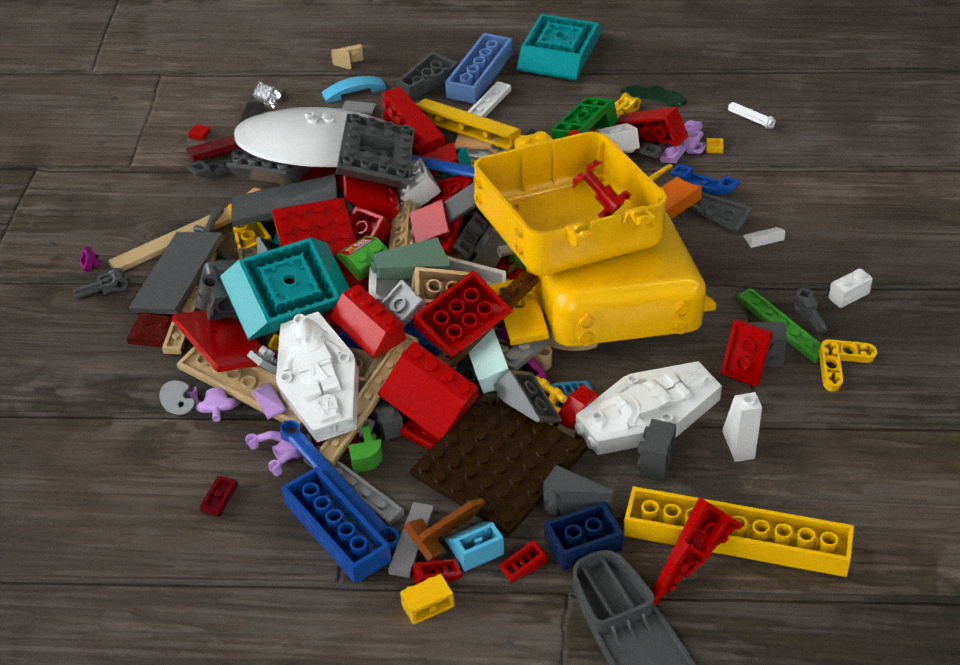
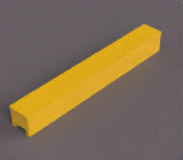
M426 98L416 103L435 126L486 143L491 141L492 145L507 150L515 148V139L521 136V129Z

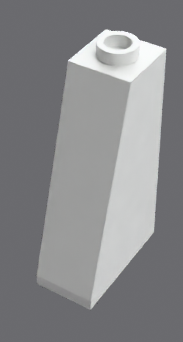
M756 392L734 396L722 432L735 462L755 459L762 406Z

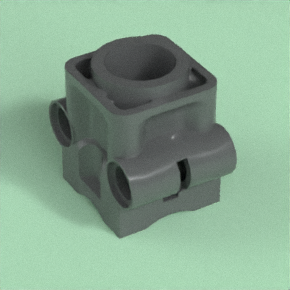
M217 260L204 264L196 307L199 310L206 311L209 321L220 320L226 317L238 319L220 279V276L238 260Z

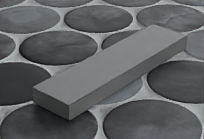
M413 502L405 525L410 521L422 518L429 527L434 506ZM404 528L388 572L390 575L410 578L420 550Z

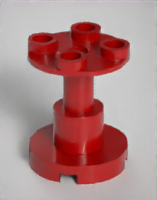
M595 159L587 166V172L584 174L579 173L573 179L572 188H576L585 181L597 194L595 199L604 208L598 214V217L604 218L615 213L624 204V201L628 200L632 195L627 190L618 195L610 185L605 187L593 173L602 164L601 161L598 162Z

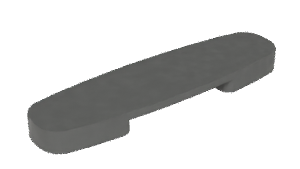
M602 550L588 554L576 562L572 573V587L588 626L609 665H696L669 623L654 605L653 592L620 554Z

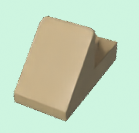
M361 44L331 50L333 65L351 69V63L363 61Z

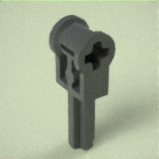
M113 268L108 273L97 276V282L74 289L73 294L76 299L99 291L106 295L114 291L125 290L128 282L124 278V271L121 268Z
M808 288L798 289L796 291L797 301L794 303V309L802 315L805 321L810 320L817 333L824 335L828 331V327L817 312L818 304L813 298V292Z

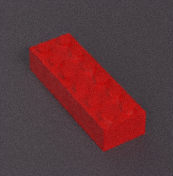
M401 87L382 92L383 99L381 103L384 108V120L397 125H408L411 128H415L412 149L414 155L423 157V155L436 150L438 147L445 146V136Z

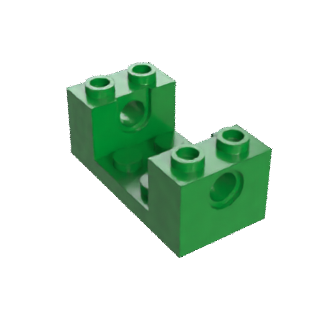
M585 97L550 130L553 140L567 137L571 130H578L579 133L589 132L588 130L592 126L594 129L616 126L615 122L618 120L614 99Z

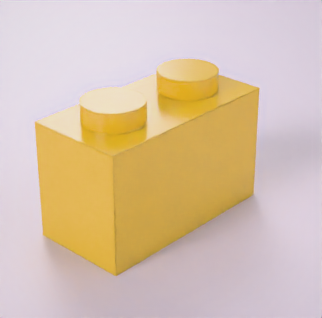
M441 574L430 577L414 586H409L400 592L402 606L413 625L454 607L453 592Z

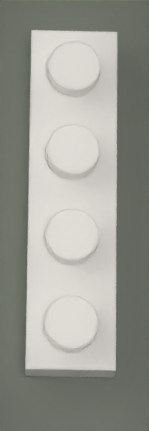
M497 81L467 112L486 117L511 91V85Z

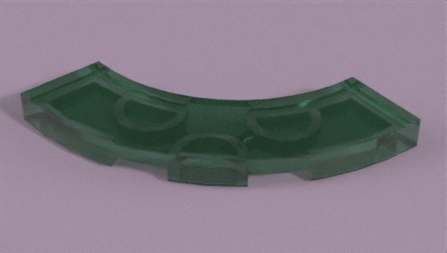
M641 85L621 88L622 95L629 93L634 98L658 100L671 107L687 104V99L674 90L672 92L664 90V87L661 86L641 87Z

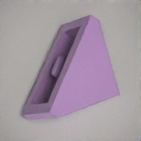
M269 382L251 391L268 420L286 411V408Z

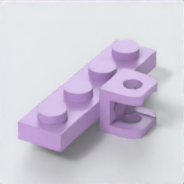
M686 121L684 126L689 137L678 147L670 143L660 156L661 163H677L685 150L687 154L702 153L706 148V143L699 142L703 136V132L700 131L703 128L702 122Z

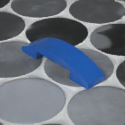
M679 163L670 172L673 178L679 177L688 183L702 186V192L707 194H728L733 192L740 184V180L727 176L717 180L695 174L694 167Z

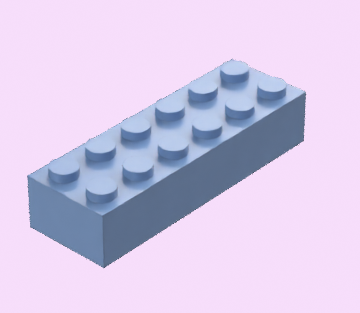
M483 33L445 81L446 98L475 104L512 56V38Z

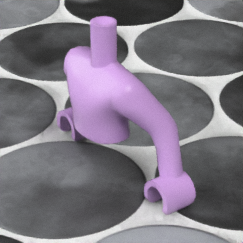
M194 387L192 392H186L188 398L196 400L195 409L201 413H212V420L214 422L221 420L220 412L231 410L241 403L236 398H228L227 393L222 388L208 389L202 402L198 399L196 387Z
M268 431L258 435L248 434L245 441L252 450L258 448V442L269 439L279 442L277 445L272 446L277 460H271L268 465L269 470L273 472L274 476L282 474L281 465L286 461L302 457L290 442L284 441L281 438L280 432ZM309 434L305 435V436L309 439V441L311 442L312 440H311L310 435H309Z

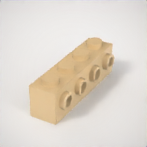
M411 199L399 203L400 213L391 221L393 227L390 231L389 249L415 243L409 213L420 208Z

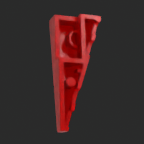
M699 497L652 590L654 603L659 605V600L669 591L673 592L677 588L675 585L684 577L688 578L713 555L711 552L720 543H726L729 540L727 537L734 530H740L743 524Z

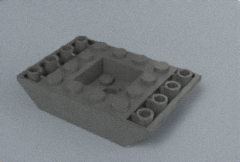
M347 113L335 174L406 189L410 178L415 128H411L408 125H397L390 121H379L373 117L366 118L355 113Z
M243 152L242 155L233 157L232 160L226 162L228 169L237 178L284 185L301 182L300 178L313 168L274 162L248 152Z

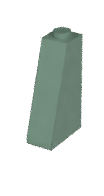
M438 237L374 253L373 262H370L371 270L373 273H376L379 280L412 279L415 267L451 269V264Z

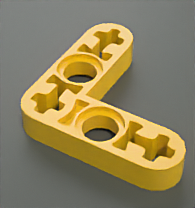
M824 340L819 348L822 382L825 389L831 392H836L840 389L843 383L841 361L871 363L877 355L876 347L862 342ZM843 349H850L853 354H847ZM826 363H833L836 368H829Z

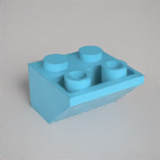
M483 521L445 538L446 543L464 571L504 555V539L493 522Z

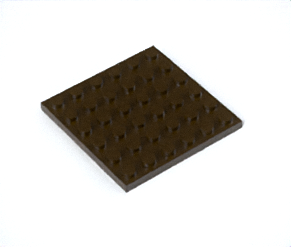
M488 392L410 469V474L460 506L471 500L482 498L485 504L475 515L486 522H493L498 530L510 536L544 499L543 482L555 466L570 470L587 451V445L548 423L534 421L503 402L496 393Z

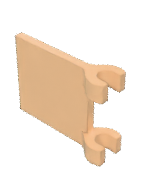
M458 134L455 142L456 147H465L466 150L488 149L493 153L499 152V147H494L491 141L486 143L462 134Z

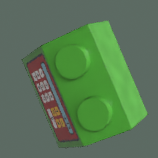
M365 236L337 253L336 257L358 281H361L369 276L370 262H373V254L388 250V248L378 238Z

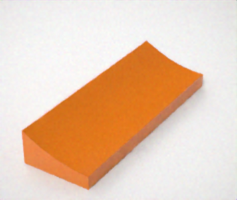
M675 177L662 186L667 196L665 212L670 216L671 220L702 199V186L688 183L679 177Z

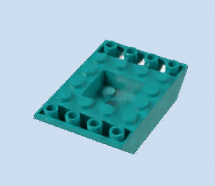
M540 14L521 46L517 70L525 73L530 72L555 78L577 80L603 32L602 26L595 22Z
M307 238L240 259L220 276L248 341L279 331L280 324L293 320L297 314L306 316L319 312L321 316H324L325 311L334 309L341 294L350 289L327 242L314 238ZM290 278L294 280V283L286 284L284 280Z

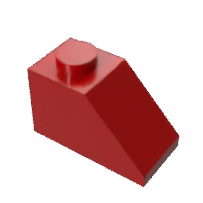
M581 385L568 396L559 412L562 422L557 424L574 430L576 414L598 398V394L585 385Z

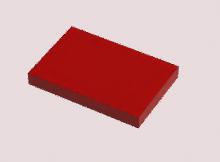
M735 319L720 374L758 387L773 331Z

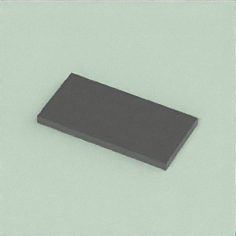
M328 175L233 196L232 226L237 227L273 219L272 209L337 199L336 175Z
M176 232L129 306L131 312L179 314L200 279L204 264L210 262L224 239L221 232Z

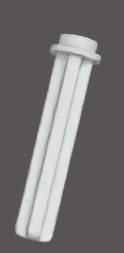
M732 102L728 106L730 112L765 126L766 129H772L776 123L774 117L765 116Z

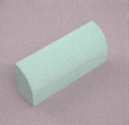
M492 328L469 352L477 379L484 394L495 391L494 384L509 371L494 328Z

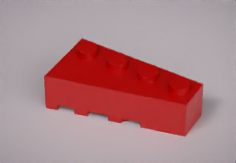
M677 107L630 112L615 122L616 125L628 123L636 127L639 139L642 138L648 142L654 140L660 141V144L671 143L673 146L678 147L689 137Z

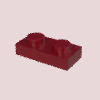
M217 476L199 506L200 512L220 517L238 487L237 480Z

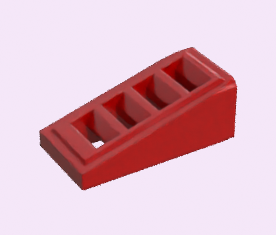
M532 540L498 565V567L507 579L513 583L540 568L549 560L538 544ZM527 558L529 562L526 564L523 559ZM519 562L523 567L519 569L515 563ZM512 566L516 572L512 574L508 567Z
M456 558L416 562L412 570L415 585L439 574L443 576L446 582L460 579L463 576Z

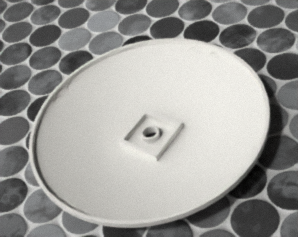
M288 108L262 113L244 120L236 127L234 138L243 150L266 160L298 166L337 167L347 113H355L366 118L373 117L379 121L384 120L338 108Z

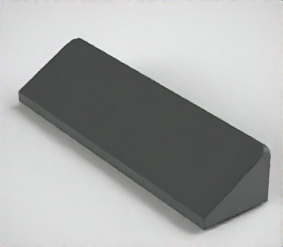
M474 183L444 202L449 224L476 207Z

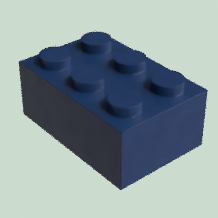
M605 502L544 522V539L562 571L573 568L579 559L593 552L607 550L616 553L623 550L624 533Z

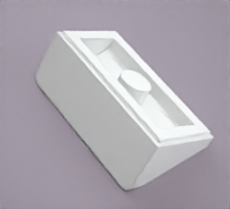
M776 227L745 234L744 238L749 246L753 248L783 241L785 230Z

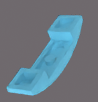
M357 76L331 85L322 92V96L327 104L340 101L342 94L367 88L373 93L385 90L386 85L382 78Z

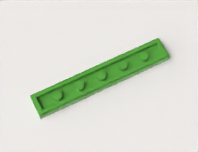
M749 288L737 295L736 300L763 322H785L787 342L814 364L820 361L819 348L821 343L755 290Z

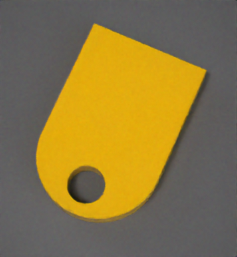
M523 297L512 309L513 312L503 319L510 346L549 339L548 329L540 305L533 299Z

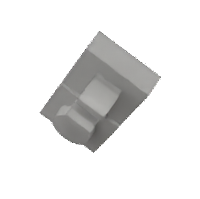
M264 345L260 347L258 353L250 350L247 356L260 367L276 374L277 359L273 357L275 352Z

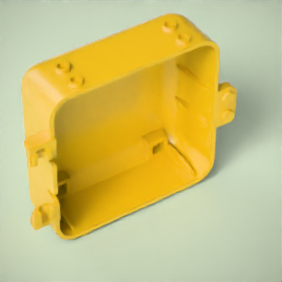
M538 131L535 134L521 135L516 138L515 149L480 157L474 163V200L476 206L524 266L535 275L548 276L648 249L658 244L663 236L667 199L664 189L658 187L618 147L616 142H613L602 133L584 132L553 140L546 132ZM595 159L598 162L601 161L602 164L593 173L605 187L610 185L618 195L625 190L632 195L628 200L624 201V204L615 213L604 218L598 217V214L604 208L595 199L597 194L585 181L576 188H572L573 179L579 173L584 174L587 172V166Z
M666 212L663 236L655 246L548 276H538L539 282L532 288L533 296L525 297L535 300L540 305L551 337L555 342L564 346H588L597 343L692 332L702 325L703 312L716 310L715 300L706 295L705 281L670 216Z

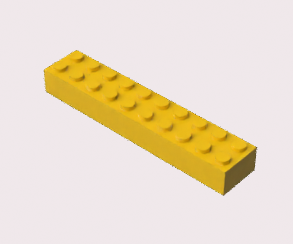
M633 486L624 519V536L675 545L698 498ZM704 499L743 524L740 530H734L727 537L729 540L726 543H720L712 551L713 553L847 577L851 561L854 525Z

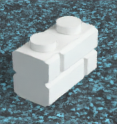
M859 268L853 271V273L851 272L831 282L829 299L839 308H842L868 295L871 289L872 277Z

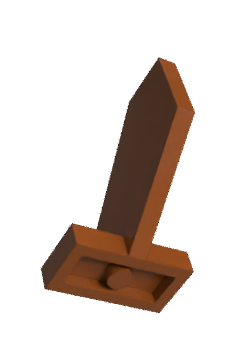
M482 498L471 500L431 527H428L421 518L408 522L404 529L427 561L442 558L447 551L438 539L471 520L485 504V501Z

